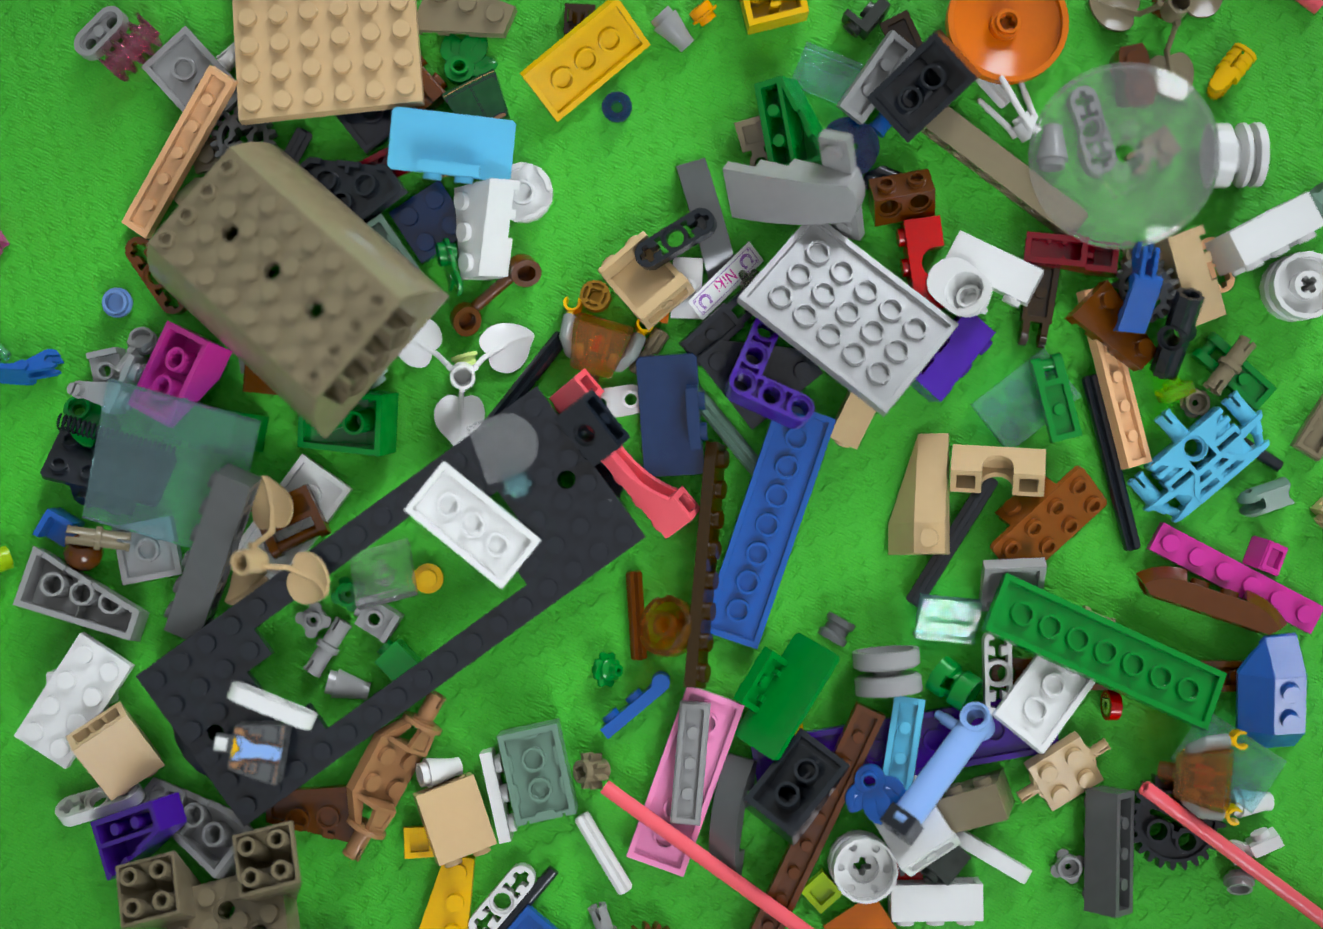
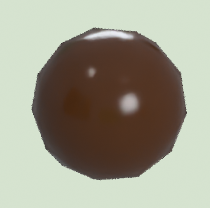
M65 544L63 552L66 563L79 572L90 571L98 566L104 554L103 548L98 551L94 550V547Z

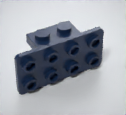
M693 353L639 357L636 360L644 469L655 477L703 473V441L708 440L707 422L701 421V410H706L705 392H699L697 356Z

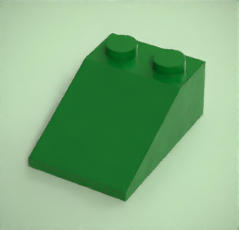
M369 389L327 439L321 436L298 414L297 447L371 456L395 453L399 392Z

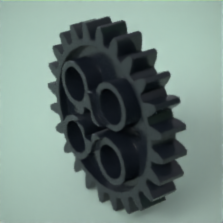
M1176 769L1173 777L1162 775V779L1155 774H1151L1152 784L1164 793L1171 794V798L1182 805L1180 796L1183 795L1184 788L1189 784V772L1184 777L1183 772ZM1214 788L1197 789L1201 792L1199 800L1203 803L1219 805L1222 802L1220 798L1212 797L1216 791ZM1133 789L1137 797L1136 801H1134V843H1138L1134 849L1139 854L1145 852L1144 858L1148 862L1155 858V864L1160 868L1166 862L1167 867L1173 871L1177 862L1183 870H1187V861L1190 860L1195 866H1199L1198 856L1201 855L1205 859H1209L1206 850L1208 848L1215 850L1213 847L1178 822L1171 823L1164 817L1150 814V810L1155 809L1168 815L1141 795L1138 790ZM1201 819L1216 831L1218 828L1226 827V824L1222 821ZM1160 822V831L1156 835H1150V827L1154 823ZM1184 833H1189L1188 842L1180 846L1178 844L1179 837Z

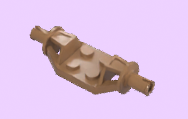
M436 691L430 692L424 699L418 713L404 711L402 718L374 733L346 785L349 810L346 822L355 829L342 851L349 859L360 861L371 838L376 840L385 839V829L397 812L395 807L415 772L416 763H420L422 757L426 758L434 737L442 733V729L434 722L439 710L446 701V697ZM412 726L418 728L410 740L399 737ZM364 803L373 809L369 819L362 817Z

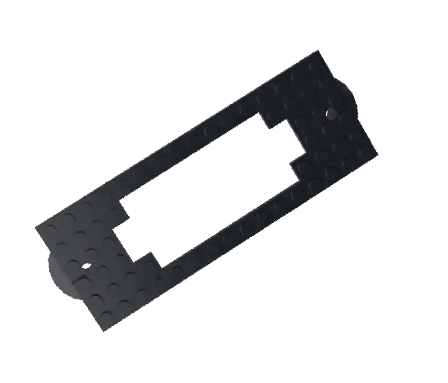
M537 386L308 551L316 554L325 564L328 574H332L411 517L404 509L443 461H446L489 497L499 492L518 520L542 539L517 570L527 585L332 726H327L311 703L306 705V708L313 710L318 715L312 730H304L292 726L284 780L278 785H271L229 770L230 754L215 752L214 742L217 733L233 735L235 725L242 721H280L231 701L227 698V694L233 681L243 682L264 690L250 670L275 652L257 627L294 601L287 589L289 571H280L136 676L173 727L175 741L184 758L198 772L209 777L244 827L646 537L629 514L628 508L620 499L623 487L615 482L611 472L602 462L593 467L588 460L581 456L578 447L569 436L562 432L559 423L555 420L559 413L554 410ZM565 471H571L575 475L576 481L571 488H567L561 483V475Z

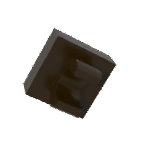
M565 3L564 36L594 12L596 6L591 4Z

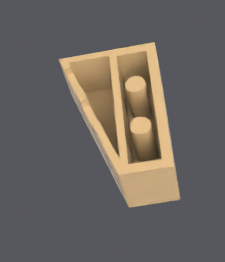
M1203 224L1157 242L1153 248V251L1155 247L1160 248L1159 261H1165L1163 268L1165 270L1173 268L1174 271L1170 275L1171 279H1179V283L1174 285V289L1177 290L1180 287L1194 288L1202 292V296L1205 297L1196 326L1226 315L1217 278L1212 279L1207 266L1208 262L1213 261L1210 251H1203L1200 235L1205 234Z

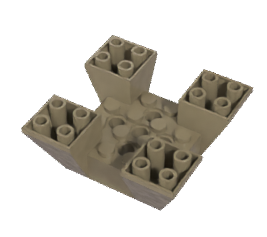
M293 821L233 835L237 875L201 884L175 851L115 866L121 928L301 929L297 896L302 882ZM235 906V912L230 918V910Z

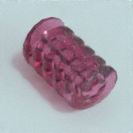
M138 12L135 16L139 24L136 25L130 21L127 23L131 33L128 34L120 30L118 33L122 42L111 39L110 43L114 51L103 48L102 52L106 59L102 60L96 57L117 78L125 82L129 81L126 70L135 74L138 71L134 61L140 64L146 62L142 54L143 52L151 56L154 55L151 43L159 47L163 45L159 37L161 34Z

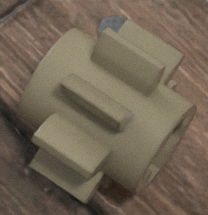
M581 753V760L576 761L573 766L574 779L576 782L581 783L582 789H602V781L609 779L611 772L610 764L606 759L602 758V753Z

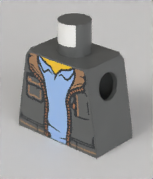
M242 721L235 725L233 735L217 733L214 751L230 754L229 770L271 785H278L284 780L292 725L282 721Z

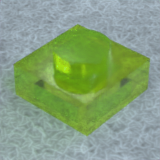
M1177 377L1174 380L1162 383L1163 388L1155 391V395L1159 403L1170 404L1195 393L1196 389L1192 380H1180V377Z

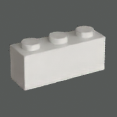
M961 230L946 258H962L972 264L990 280L992 291L1002 295V301L1015 308H1018L1020 304L1025 307L1028 306L1044 275L1043 269Z
M923 877V880H897L896 885L888 895V915L891 922H896V925L912 926L914 922H926L927 925L942 926L945 924V921H957L958 925L963 926L974 925L975 921H984L983 883L978 877H955L949 886L938 880L934 884L926 877Z

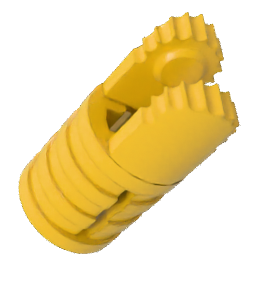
M1234 43L1231 50L1226 53V56L1215 67L1216 72L1208 82L1207 97L1213 99V101L1221 99L1233 84H1238L1246 74V71L1257 60L1256 54L1249 47L1241 43Z

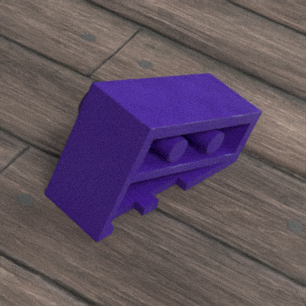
M956 316L953 320L959 324L958 327L911 383V386L929 402H941L950 393L958 379L962 378L972 368L973 365L971 363L978 354L981 356L992 345L993 342L990 339L995 332L978 316Z
M179 792L90 822L107 881L116 878L115 866L151 857L188 822Z

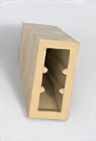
M848 390L835 417L836 422L830 438L839 446L845 448L852 447L857 450L876 411Z

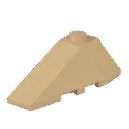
M949 433L918 434L888 524V555H950Z

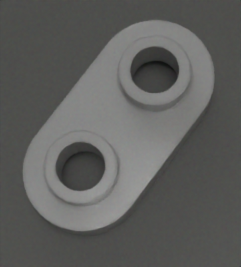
M107 6L101 9L76 35L74 39L76 52L89 61L100 59L127 32L129 27L127 15L116 6Z

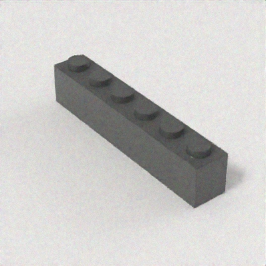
M227 463L219 471L215 470L210 476L207 486L211 490L209 496L203 500L199 508V514L202 517L200 523L195 525L190 535V540L193 541L191 550L189 549L183 557L181 566L185 568L183 574L178 577L174 584L173 592L176 593L174 601L169 603L164 617L167 618L165 631L186 640L214 620L231 570V557L238 550L262 477L230 463Z

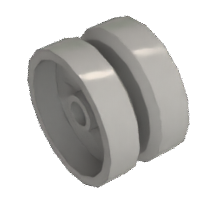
M887 645L852 651L854 669L868 672L854 679L856 696L889 698L912 695L923 691L922 675L916 671L906 670L914 668L921 663L918 646Z

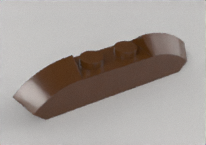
M1152 567L1136 573L1138 585L1143 595L1262 635H1271L1287 625L1283 616L1270 602L1249 590H1246L1243 597L1239 599L1238 592L1226 588H1221L1220 592L1209 589L1210 583L1203 580L1191 578L1190 582H1188V570L1178 567Z

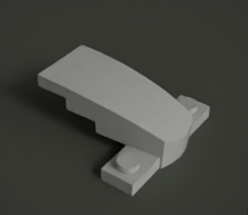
M823 129L818 136L822 165L795 158L789 166L766 160H760L756 167L728 161L722 169L732 217L787 225L831 224L834 229L846 238L860 241L865 234L861 206L865 197V183L859 168L856 166L853 135Z

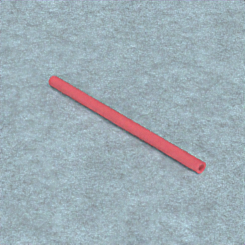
M608 780L600 791L606 798L788 929H815Z
M1145 781L1139 789L1141 795L1323 929V910L1150 781Z

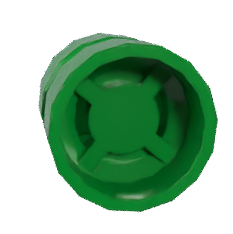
M945 656L931 672L925 688L939 698L946 696L947 703L961 712L966 704L976 699L984 680L969 670L963 672L962 665Z

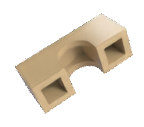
M953 444L950 492L981 493L982 483L986 479L1002 477L1012 484V495L1044 497L1046 449Z

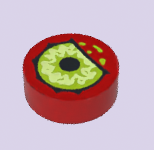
M1104 690L1101 694L1100 708L1105 720H1119L1122 715L1123 702L1121 694L1113 690Z

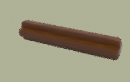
M638 570L628 571L626 573L631 659L645 660L647 658L642 572Z

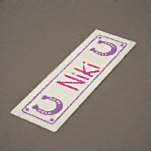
M749 241L687 302L703 321L764 260Z

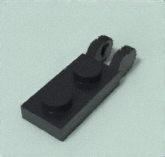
M744 288L735 293L726 303H722L679 342L680 346L687 353H693L698 357L718 339L730 340L745 326L744 323L753 315L745 309L737 317L731 311L738 304L737 299L744 291Z

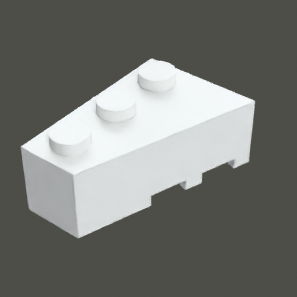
M489 178L454 188L457 224L456 237L458 239L459 253L458 267L462 280H494L508 277L513 238H508L510 219L516 218V209H512L514 190H519L520 180Z

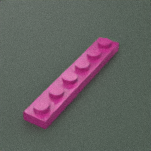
M1164 522L1159 523L1146 548L1220 588L1238 592L1239 598L1243 597L1246 590L1258 594L1280 612L1286 623L1305 633H1312L1323 612V606Z

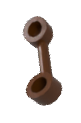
M526 254L513 256L510 259L508 277L499 278L471 303L462 302L453 308L450 322L455 331L465 337L475 334L482 322L479 311L513 282L521 287L535 285L542 275V269L539 264Z

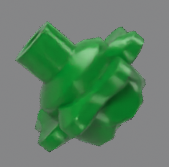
M601 652L599 658L594 660V665L592 666L593 678L597 680L599 687L605 685L612 687L614 680H617L622 675L623 667L620 665L619 660L615 659L613 652L608 654Z

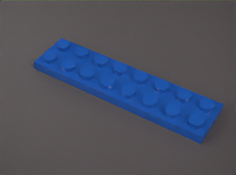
M791 407V411L795 416L804 417V412L801 408ZM814 412L805 426L800 429H791L773 420L770 421L718 573L719 584L718 588L714 590L713 599L716 605V616L711 621V633L713 635L758 649L836 422L835 418Z

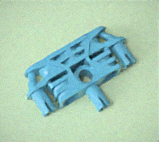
M1235 390L1228 395V399L1224 398L1221 404L1240 423L1238 426L1229 423L1231 419L1228 415H1222L1224 411L1220 407H1212L1187 429L1171 412L1170 408L1162 411L1161 416L1157 415L1154 422L1163 429L1172 442L1153 457L1152 462L1146 463L1144 467L1147 471L1152 472L1151 475L1154 479L1160 480L1158 483L1163 490L1159 492L1143 471L1134 475L1136 479L1130 478L1127 482L1145 502L1146 505L1143 507V510L1147 512L1154 510L1164 515L1168 514L1172 516L1171 521L1177 523L1203 504L1270 445L1269 439L1263 440L1262 436L1263 429L1260 421L1263 417L1262 410L1254 412L1239 395V392ZM1249 433L1253 435L1255 443L1251 446L1244 440ZM1193 439L1197 444V449L1194 454L1188 456L1184 446L1188 440ZM1189 461H1191V462L1200 461V462H1199L1198 464H1196L1195 466H1193ZM1175 497L1180 505L1178 508H1175L1166 502Z

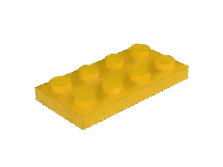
M607 0L519 74L554 120L559 122L651 44L620 0Z

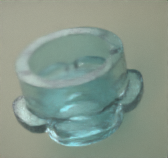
M525 472L516 473L505 478L502 481L505 488L503 494H510L512 498L526 495L529 493L528 487L532 485L531 479L527 478Z

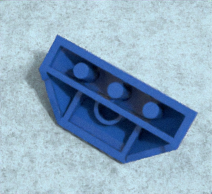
M1296 633L1264 635L1258 642L1259 645L1247 656L1236 671V728L1247 732L1246 736L1263 748L1295 746L1306 733L1307 675Z

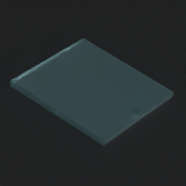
M110 378L107 381L82 518L153 537L155 540H163L191 548L193 541L190 540V535L195 525L200 523L202 517L199 514V508L203 500L209 496L211 490L207 486L210 476L215 470L219 471L227 463L250 472L261 421L192 402L187 398H178Z

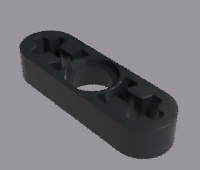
M697 208L641 242L635 250L636 261L646 270L660 268L712 236L717 228L716 218L706 208ZM699 217H702L704 220L709 219L706 222L707 228L704 230L696 227ZM685 225H688L690 229L696 227L695 229L691 230V232L695 235L694 237H690L689 233L684 228ZM676 231L682 232L684 235L683 243L678 247L669 246L668 238L670 234ZM659 241H661L668 253L664 254L660 249L661 247L657 244ZM647 249H650L652 252L657 251L653 254L654 260L652 262L644 259Z

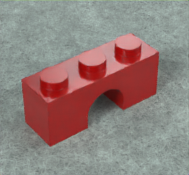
M938 215L903 220L900 224V229H896L898 247H903L904 259H900L902 277H907L908 285L937 308L944 310L946 308L929 293L927 287L928 274L922 266V258L925 252L938 250L944 246L941 217Z

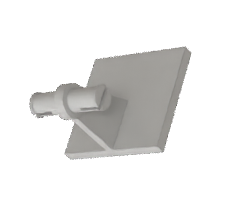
M129 353L117 382L79 380L70 383L67 386V392L74 398H84L101 405L109 413H127L128 409L132 410L134 407L128 403L147 365L149 357Z

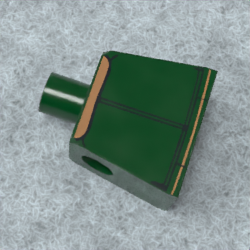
M494 68L442 94L453 113L511 120Z

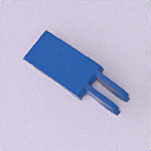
M1138 241L1133 247L1132 273L1129 276V287L1113 331L1146 333L1163 283L1162 276L1156 275L1160 248L1155 247L1153 251L1154 243L1143 246L1141 250L1142 242Z
M46 349L27 360H19L15 363H0V384L34 385L37 379L60 375L62 372L54 368L58 366L57 364L65 363L57 350Z

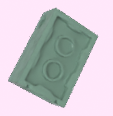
M557 718L500 731L497 735V741L516 827L527 825L528 821L531 824L563 817L564 813L566 816L577 814L579 806L560 719Z

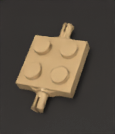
M1076 731L1072 732L1048 747L1044 754L1038 753L1024 762L1029 772L1031 783L1016 792L1017 796L1024 803L1036 794H1039V796L1044 798L1052 812L1084 793L1087 788H1092L1104 780L1097 768L1096 757L1110 750L1111 747L1104 738L1088 747Z

